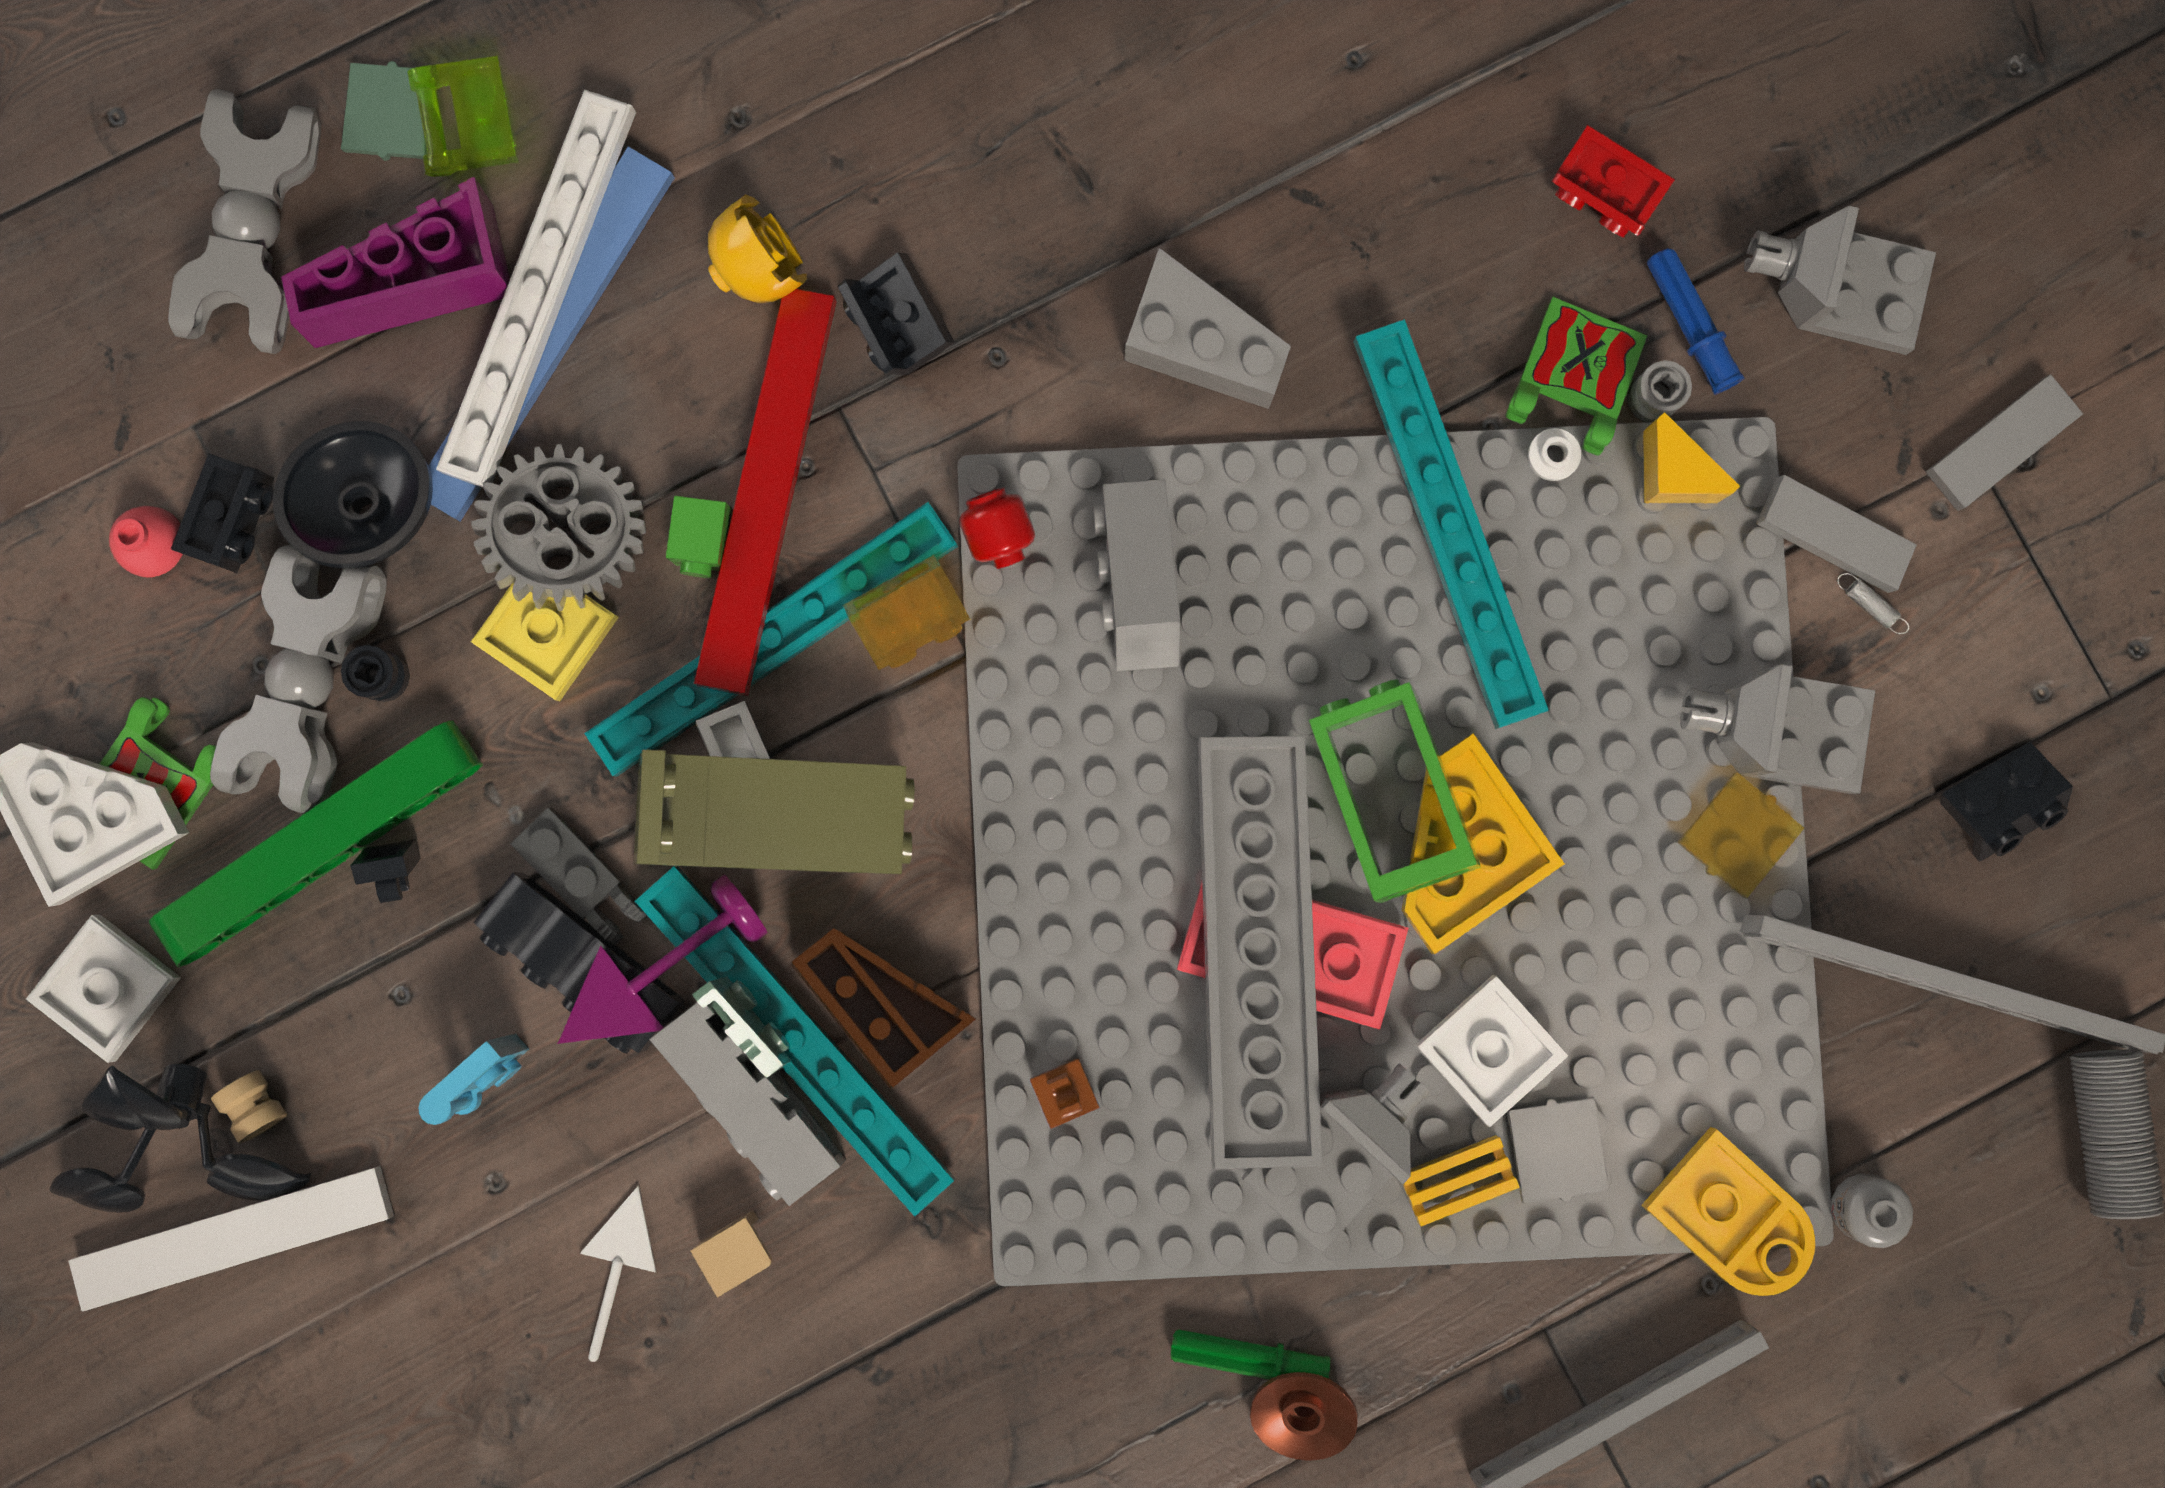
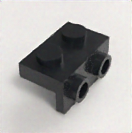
M897 252L860 280L845 279L838 284V288L844 298L843 308L845 313L862 331L868 343L866 349L869 358L885 374L909 375L955 343L908 254Z
M208 453L171 550L238 573L240 565L244 564L253 552L255 537L252 534L259 516L264 515L272 503L274 492L272 483L274 477L251 466H244Z
M2028 742L1941 794L1940 804L1974 840L1972 854L1980 862L1994 853L1997 856H2003L2011 852L2022 842L2025 835L2039 827L2042 830H2047L2058 824L2068 813L2067 807L2073 785L2031 742Z

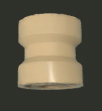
M260 1070L253 1071L237 1079L211 1097L219 1113L227 1114L232 1121L230 1130L239 1144L260 1135L287 1116L280 1102L272 1100L266 1092L268 1083Z

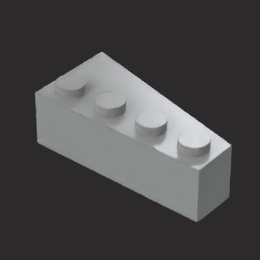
M697 1002L649 1040L695 1093L706 1111L714 1116L726 1130L727 1137L736 1151L742 1157H748L761 1172L759 1179L766 1191L777 1201L783 1198L790 1206L838 1169L845 1162L846 1158L779 1070L766 1078L743 1050L724 1032L723 1027L726 1024L711 1004L703 1008Z

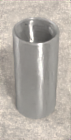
M2101 1050L2076 1053L2069 1057L2071 1060L2070 1064L2072 1065L2071 1070L2073 1071L2071 1074L2074 1076L2072 1080L2075 1087L2073 1090L2076 1092L2074 1094L2076 1097L2075 1101L2077 1102L2076 1107L2078 1108L2076 1111L2079 1113L2077 1117L2080 1124L2078 1127L2081 1129L2079 1131L2081 1134L2080 1140L2083 1142L2081 1147L2084 1148L2082 1153L2085 1155L2083 1160L2086 1161L2084 1163V1170L2086 1171L2085 1176L2088 1182L2086 1185L2089 1192L2088 1197L2090 1198V1213L2096 1217L2107 1219H2141L2159 1216L2165 1212L2164 1198L2161 1192L2162 1187L2160 1186L2162 1183L2159 1176L2160 1171L2158 1170L2160 1166L2157 1163L2159 1160L2156 1157L2158 1153L2155 1150L2157 1146L2154 1144L2156 1142L2155 1134L2153 1133L2154 1128L2152 1127L2154 1124L2151 1122L2153 1120L2151 1117L2152 1112L2150 1111L2152 1108L2149 1106L2151 1102L2148 1100L2150 1097L2147 1095L2149 1093L2147 1090L2148 1085H2146L2148 1081L2145 1079L2147 1075L2144 1074L2146 1072L2144 1069L2146 1065L2143 1063L2145 1060L2142 1058L2144 1054L2141 1051ZM2098 1151H2116V1152H2098Z

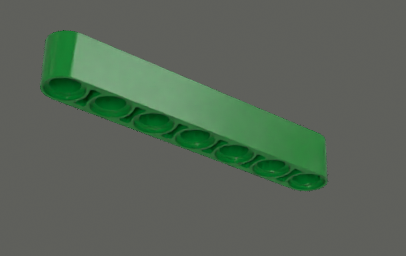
M454 720L443 722L428 730L155 914L149 920V924L176 966L188 965L207 955L471 777L483 764Z

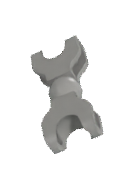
M214 89L210 91L206 101L200 137L208 153L220 167L218 185L225 194L218 198L211 212L212 229L216 236L209 235L206 251L199 258L185 264L174 276L168 322L175 337L197 339L205 333L206 325L215 309L223 304L239 303L249 308V336L252 343L260 352L277 354L284 345L290 317L285 293L271 275L273 257L267 249L274 245L280 233V215L276 208L282 209L285 194L290 188L303 183L316 169L321 138V123L315 108L301 105L293 106L288 109L286 119L279 133L269 139L254 140L243 135L244 112L241 104L234 97V93Z
M287 545L279 548L274 553L261 591L263 605L274 624V632L270 644L285 648L272 656L265 669L264 686L270 698L255 695L251 710L243 718L233 721L220 733L211 765L210 779L212 784L222 792L229 794L246 793L256 787L266 765L276 760L281 770L278 796L282 804L294 812L305 814L326 800L337 767L334 749L324 732L328 713L314 710L327 700L333 689L334 672L328 660L342 663L347 647L353 641L366 636L377 625L386 594L387 579L382 570L375 565L344 568L333 591L321 598L317 591L319 564L304 557L292 545Z

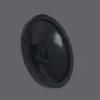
M351 421L336 424L313 434L302 442L283 464L273 492L275 519L282 535L292 547L315 563L333 568H357L371 565L395 554L417 534L431 506L433 493L432 476L423 454L400 431L381 423L369 421ZM372 504V507L366 513L359 514L364 506Z

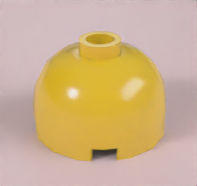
M745 194L731 204L712 224L708 233V254L712 264L708 267V270L716 285L726 293L732 290L742 299L756 303L774 302L803 285L807 280L806 273L797 274L795 268L803 263L802 259L777 219L771 213L762 219L752 209L760 202L754 197Z

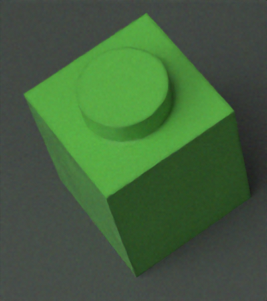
M674 496L666 558L674 565L680 566V574L710 578L712 570L720 571L733 509L726 502Z

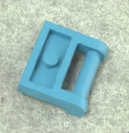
M516 1033L486 1041L421 1099L418 1108L422 1120L428 1124L437 1125L450 1120L454 1113L464 1115L477 1110L481 1105L482 1092L493 1085L496 1087L501 1086L516 1074L522 1067L517 1060L529 1048Z

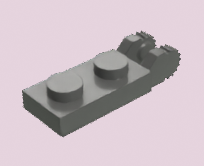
M548 807L510 843L582 919L586 918L589 924L612 945L615 946L624 936L620 932L619 927L598 908L609 896H611L628 918L639 923L646 916L645 912L635 902V898L622 886L624 881L553 808Z

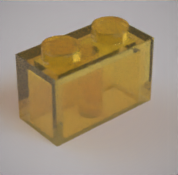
M934 555L843 605L849 620L878 670L888 665L890 668H897L908 663L917 655L916 649L933 640L936 643H941L953 638L963 629L961 624L970 620L943 568Z

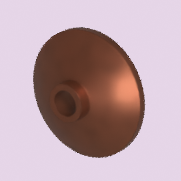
M1294 1372L1276 1376L1265 1382L1257 1390L1251 1403L1250 1419L1259 1439L1273 1451L1289 1458L1309 1461L1329 1458L1344 1450L1356 1434L1358 1415L1352 1398L1337 1383L1320 1375Z

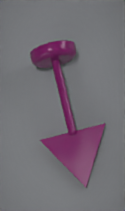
M723 874L711 885V893L723 910V913L630 982H628L600 945L557 1044L661 1031L664 1028L637 992L731 922L742 936L749 941L761 939L768 933L767 929L739 890Z

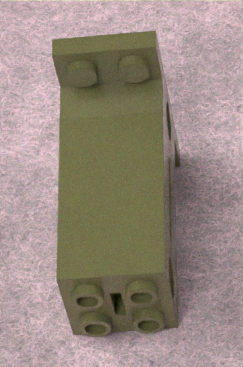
M642 750L638 767L633 864L902 874V864H910L912 856V833L904 832L905 810L913 809L914 779L906 778L907 766L666 754V751Z

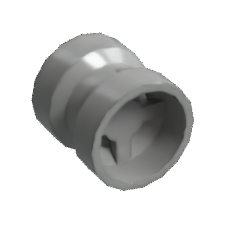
M1666 360L1655 362L1638 376L1629 387L1627 394L1629 409L1635 417L1643 422H1653L1664 412L1671 416L1685 405L1691 396L1692 382L1690 375L1684 367L1676 362ZM1661 382L1666 384L1669 389L1662 385Z

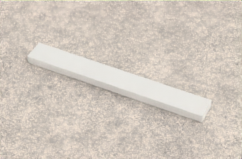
M584 89L436 468L442 474L482 488L484 482L493 483L497 473L496 468L499 467L635 117L636 111L632 105Z

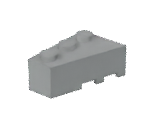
M1159 248L1125 345L1124 361L1269 409L1291 346Z
M1166 479L1103 484V504L1093 505L1096 537L1106 536L1107 551L1097 552L1100 583L1110 584L1111 598L1102 599L1104 631L1113 630L1116 669L1117 671L1179 667L1181 620Z

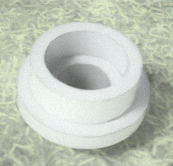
M1552 428L1542 431L1532 440L1528 449V462L1531 469L1536 475L1548 481H1559L1569 477L1578 468L1581 460V448L1578 441L1571 433L1563 429ZM1551 445L1560 447L1564 453L1563 461H1552L1547 454L1548 447Z

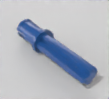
M1667 248L1654 254L1648 259L1647 266L1690 345V348L1687 350L1689 357L1695 356L1712 388L1713 394L1722 393L1739 384L1745 378L1724 342L1727 335L1724 331H1717L1675 250Z

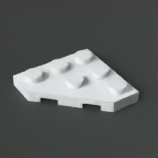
M20 743L0 755V812L48 907L62 905L189 834L166 786L37 743Z

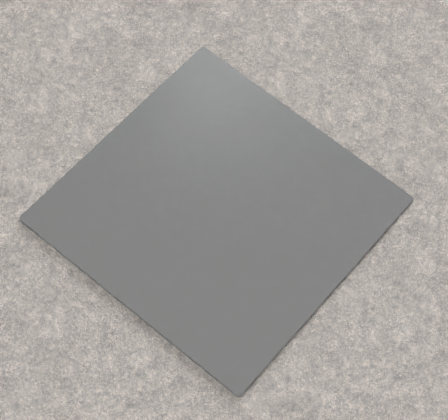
M1768 417L1674 421L1740 485L1732 495L1718 503H1644L1643 431L1652 422L1616 424L1612 441L1604 447L1603 452L1599 456L1582 449V444L1590 425L1446 432L1549 709L1547 712L1496 730L1387 435L965 455L959 459L957 468L960 516L968 509L966 505L967 500L988 491L1005 487L1007 494H1018L1024 500L1036 535L1034 541L1028 547L1022 549L1025 559L1013 565L996 569L993 561L980 562L973 559L960 526L994 1279L998 1285L1025 1286L1693 1253L1641 1205L1710 1127L1721 1132L1802 1206L1813 1225L1815 1246H1826L1832 1242L1834 1232L1831 1213V1190L1814 957L1751 939L1740 933L1744 915H1765L1812 929L1802 788L1800 785L1739 775L1717 744L1718 735L1695 729L1692 731L1681 728L1680 724L1681 713L1689 714L1690 710L1705 712L1703 710L1682 707L1684 696L1690 687L1705 692L1724 694L1725 691L1754 673L1782 664L1793 666L1784 539L1756 524L1773 483L1779 477L1776 428L1772 419ZM1552 428L1563 429L1571 433L1581 448V460L1578 468L1569 477L1559 481L1542 479L1534 473L1528 462V449L1532 440L1542 431ZM1555 445L1549 446L1547 449L1548 457L1554 462L1563 461L1564 453L1562 449ZM1166 479L1181 620L1179 667L1117 671L1113 630L1104 631L1102 599L1111 598L1110 584L1100 583L1097 552L1107 551L1106 536L1096 537L1093 505L1103 504V484ZM1395 679L1399 680L1400 685L1410 682L1414 687L1439 755L1474 733L1565 863L1562 867L1436 954H1431L1401 911L1404 895L1383 903L1373 900L1309 722L1310 719L1321 716L1319 709L1322 706L1348 698L1350 703L1353 704L1371 697L1369 689ZM1400 705L1331 731L1382 875L1408 866L1410 863L1426 772V764L1404 705ZM1305 736L1312 900L1409 928L1380 1030L1316 1011L1320 1092L1364 1089L1371 1094L1382 1085L1393 1073V1069L1400 1063L1416 1077L1415 1079L1418 1082L1420 1081L1431 1092L1426 1099H1423L1407 1116L1408 1119L1403 1123L1410 1131L1411 1168L1497 1135L1502 1141L1504 1153L1512 1166V1173L1518 1181L1507 1112L1491 1127L1486 1126L1414 1046L1488 978L1495 975L1568 1055L1565 1060L1511 1109L1544 1104L1547 1098L1561 1102L1594 1097L1610 1191L1572 1196L1570 1202H1564L1560 1198L1522 1203L1520 1191L1517 1188L1442 1219L1420 1226L1417 1223L1402 1183L1393 1176L1329 1247L1320 1254L1242 1180L1241 1177L1250 1168L1212 1169L1206 981L1203 977L1176 970L1202 881L1198 739L1200 737ZM1079 1057L1100 1108L1050 1129L1030 1078ZM1491 1152L1417 1181L1414 1184L1417 1191L1495 1160ZM1500 1173L1494 1174L1423 1202V1207L1426 1209L1502 1179ZM1777 1244L1770 1249L1788 1247L1786 1244Z

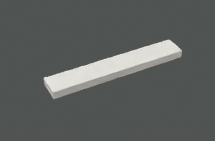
M381 1166L76 1257L68 1260L81 1311L83 1312L388 1220L394 1217Z

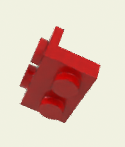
M1587 125L1551 182L1559 186L1555 196L1581 211L1585 203L1603 214L1598 222L1608 230L1624 238L1628 231L1637 236L1640 235L1646 222L1675 179L1590 125Z

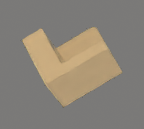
M754 1210L702 1240L690 1251L717 1298L766 1269L772 1263L771 1255L753 1226L758 1220Z

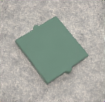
M390 61L387 66L350 63L341 150L345 153L378 155L384 161H388L391 156L427 159L437 73L432 69L399 67L394 61Z

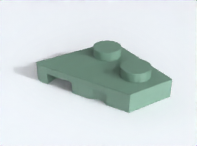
M728 977L712 980L692 994L703 1008L711 1004L726 1024L723 1027L724 1032L743 1050L766 1078L791 1061L785 1053L790 1048L788 1041L772 1022L766 1026L753 1011V1008L758 1005L756 999L740 980L734 983Z

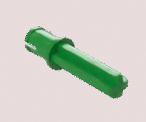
M1180 1329L1175 1331L1172 1338L1170 1356L1174 1362L1268 1380L1282 1374L1294 1372L1312 1373L1329 1378L1330 1356L1323 1357L1286 1350L1283 1343L1278 1342L1275 1348Z

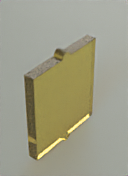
M1737 772L1730 777L1677 843L1706 866L1705 872L1707 875H1717L1743 898H1748L1803 831L1804 827L1775 804V796L1764 795Z

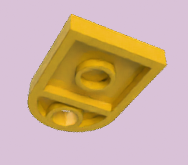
M1710 1127L1641 1205L1721 1279L1736 1289L1751 1295H1775L1790 1289L1804 1277L1814 1257V1229L1809 1216L1802 1206L1721 1132L1713 1127ZM1786 1244L1791 1253L1789 1265L1783 1271L1771 1272L1766 1263L1768 1251L1774 1245Z

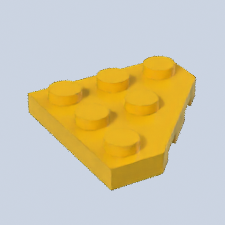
M1474 733L1440 755L1481 868L1405 894L1403 897L1401 911L1431 954L1441 951L1565 864ZM1427 767L1409 865L1456 849Z

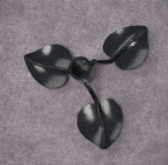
M171 1064L166 1066L157 1094H155L111 1065L100 1081L86 1094L82 1103L83 1111L91 1118L115 1128L137 1130L145 1127L121 1173L112 1177L101 1170L93 1168L68 1170L58 1175L52 1181L50 1192L64 1198H70L83 1206L105 1212L123 1213L140 1208L144 1203L145 1193L140 1188L127 1182L134 1173L156 1129L172 1130L185 1128L194 1119H197L202 1165L206 1170L211 1171L208 1174L207 1184L220 1192L246 1200H268L299 1190L309 1182L311 1173H296L278 1163L249 1154H228L217 1159L214 1158L208 1123L211 1106L201 1103L208 1079L207 1073L202 1069L187 1064Z

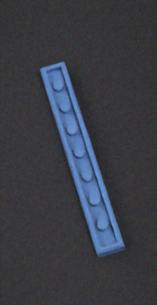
M627 147L614 168L507 446L675 179L671 171L630 147ZM449 432L428 465L433 484L431 505L461 522L482 487L442 474L436 470L450 435Z

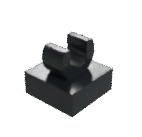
M416 839L364 848L350 866L355 884L375 882L380 903L402 900V891L410 889L408 875L421 857Z

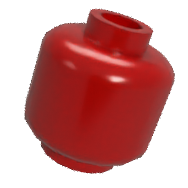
M1005 487L967 500L966 505L968 509L961 514L959 524L973 559L980 562L993 561L996 569L1013 565L1025 559L1022 549L1028 547L1034 541L1036 535L1022 497L1018 494H1007Z

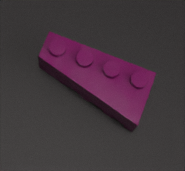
M472 177L459 184L460 191L439 202L434 197L416 206L417 213L392 226H389L386 222L368 231L370 236L348 249L341 245L283 275L281 279L291 325L314 348L503 299L510 281V275L493 204L476 178Z

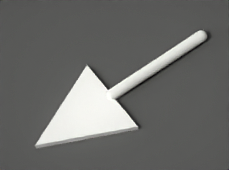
M639 1185L580 1253L613 1262L588 1359L591 1362L597 1361L600 1355L623 1264L657 1272Z

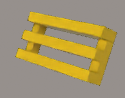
M1494 1135L1411 1168L1410 1178L1402 1185L1417 1223L1420 1226L1520 1188L1516 1177L1512 1173V1166L1504 1153V1146L1499 1136ZM1492 1152L1495 1161L1417 1191L1415 1182ZM1500 1173L1502 1179L1426 1209L1423 1207V1202L1494 1174Z

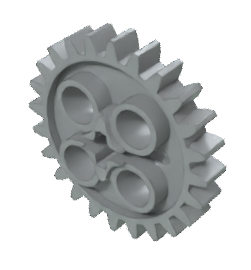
M557 444L553 458H546L540 447H535L534 462L527 463L523 457L516 454L514 459L517 470L513 473L501 466L496 468L502 483L497 485L484 482L483 488L491 501H475L474 506L477 513L484 518L471 521V526L476 535L483 536L473 543L478 555H487L481 561L486 573L498 571L494 579L500 589L514 583L512 593L518 602L525 598L529 592H532L536 608L540 609L547 597H553L558 611H563L566 597H574L581 609L585 608V593L591 591L598 599L603 601L605 599L603 584L608 582L617 588L623 586L618 570L621 569L628 572L636 570L634 560L628 554H643V543L634 536L645 534L646 526L644 520L636 518L644 512L641 500H631L636 494L634 484L632 482L620 484L623 476L619 466L604 472L606 465L603 455L599 454L590 463H587L583 447H578L572 458H566L562 445ZM565 486L573 490L565 499L554 500L547 497L549 492L556 487ZM526 498H535L558 526L563 528L569 525L573 540L586 550L594 553V556L592 558L585 557L560 528L556 527L551 530L546 515L534 505L525 502ZM527 520L535 524L532 530L526 534L516 535L509 532L513 524L518 521ZM603 520L610 524L609 528L602 534L594 535L584 531L585 527L592 521ZM563 554L573 558L569 566L564 569L555 570L546 566L550 558L555 555Z

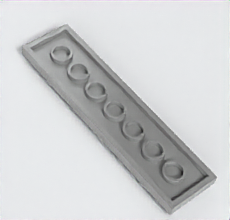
M1305 736L1200 737L1198 739L1212 1169L1323 1166Z

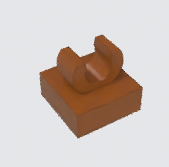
M1079 1057L1030 1078L1050 1129L1100 1108Z

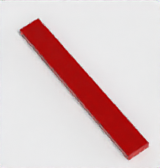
M795 289L787 296L781 298L694 684L698 687L744 696L749 695L837 303L832 295Z

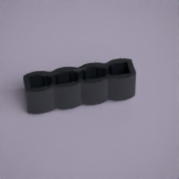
M513 872L474 921V924L483 931L479 938L487 947L502 956H506L508 952L514 954L524 964L520 970L523 975L539 987L546 989L551 984L565 996L561 1003L569 1012L572 1011L600 945L628 982L646 970L619 946L609 943L585 919H582L542 885L523 872ZM656 978L637 992L663 1028L685 1002L678 993L659 978ZM660 1031L605 1039L623 1053L628 1054L631 1049L641 1053L646 1051L652 1044L649 1039Z

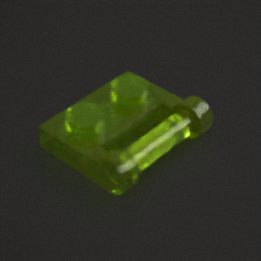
M498 56L412 68L407 72L410 90L416 92L427 151V154L423 156L424 170L427 176L444 177L454 174L456 171L519 162L504 78ZM443 86H450L461 144L459 149L447 150L437 90Z

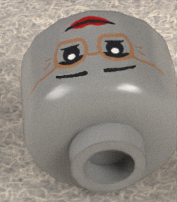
M1860 1173L1848 1177L1837 1186L1832 1196L1831 1213L1836 1226L1844 1235L1868 1247L1886 1248L1899 1243L1907 1236L1913 1224V1207L1909 1196L1899 1185L1877 1175Z

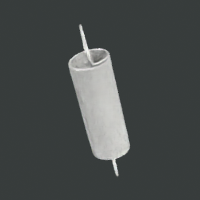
M1860 578L1855 580L1846 590L1847 596L1885 628H1890L1898 619H1902L1900 618L1901 614Z

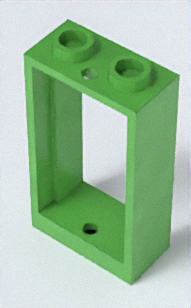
M1398 679L1369 689L1371 697L1353 704L1350 703L1348 698L1328 703L1319 709L1321 716L1309 720L1373 900L1379 903L1481 868L1417 693L1410 682L1400 685ZM1404 705L1456 849L1382 875L1331 731Z

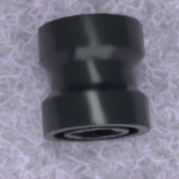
M365 645L356 647L349 652L342 662V681L346 688L357 696L387 702L401 696L408 687L410 679L408 665L402 657L394 652L376 646ZM370 666L367 675H365L367 668Z

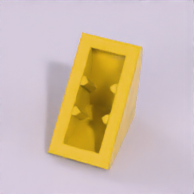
M1665 412L1643 431L1644 503H1718L1732 495L1740 487Z

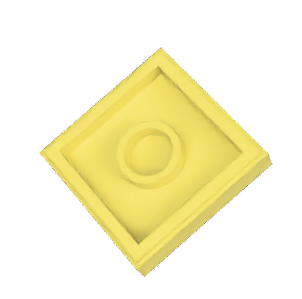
M512 583L471 642L560 702L619 617L586 594L585 608L580 609L574 597H566L563 611H558L554 598L547 597L544 605L538 609L533 602L532 592H529L519 602L515 600L512 593L514 583Z

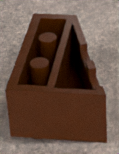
M835 928L792 961L794 970L890 1089L895 1087L976 1020L973 1016L958 1009L933 993L932 990L908 977L891 966L890 963Z

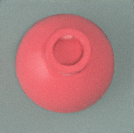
M139 506L129 509L115 520L110 529V550L117 563L134 575L147 578L163 575L174 568L183 555L171 550L181 523L172 513L159 507Z

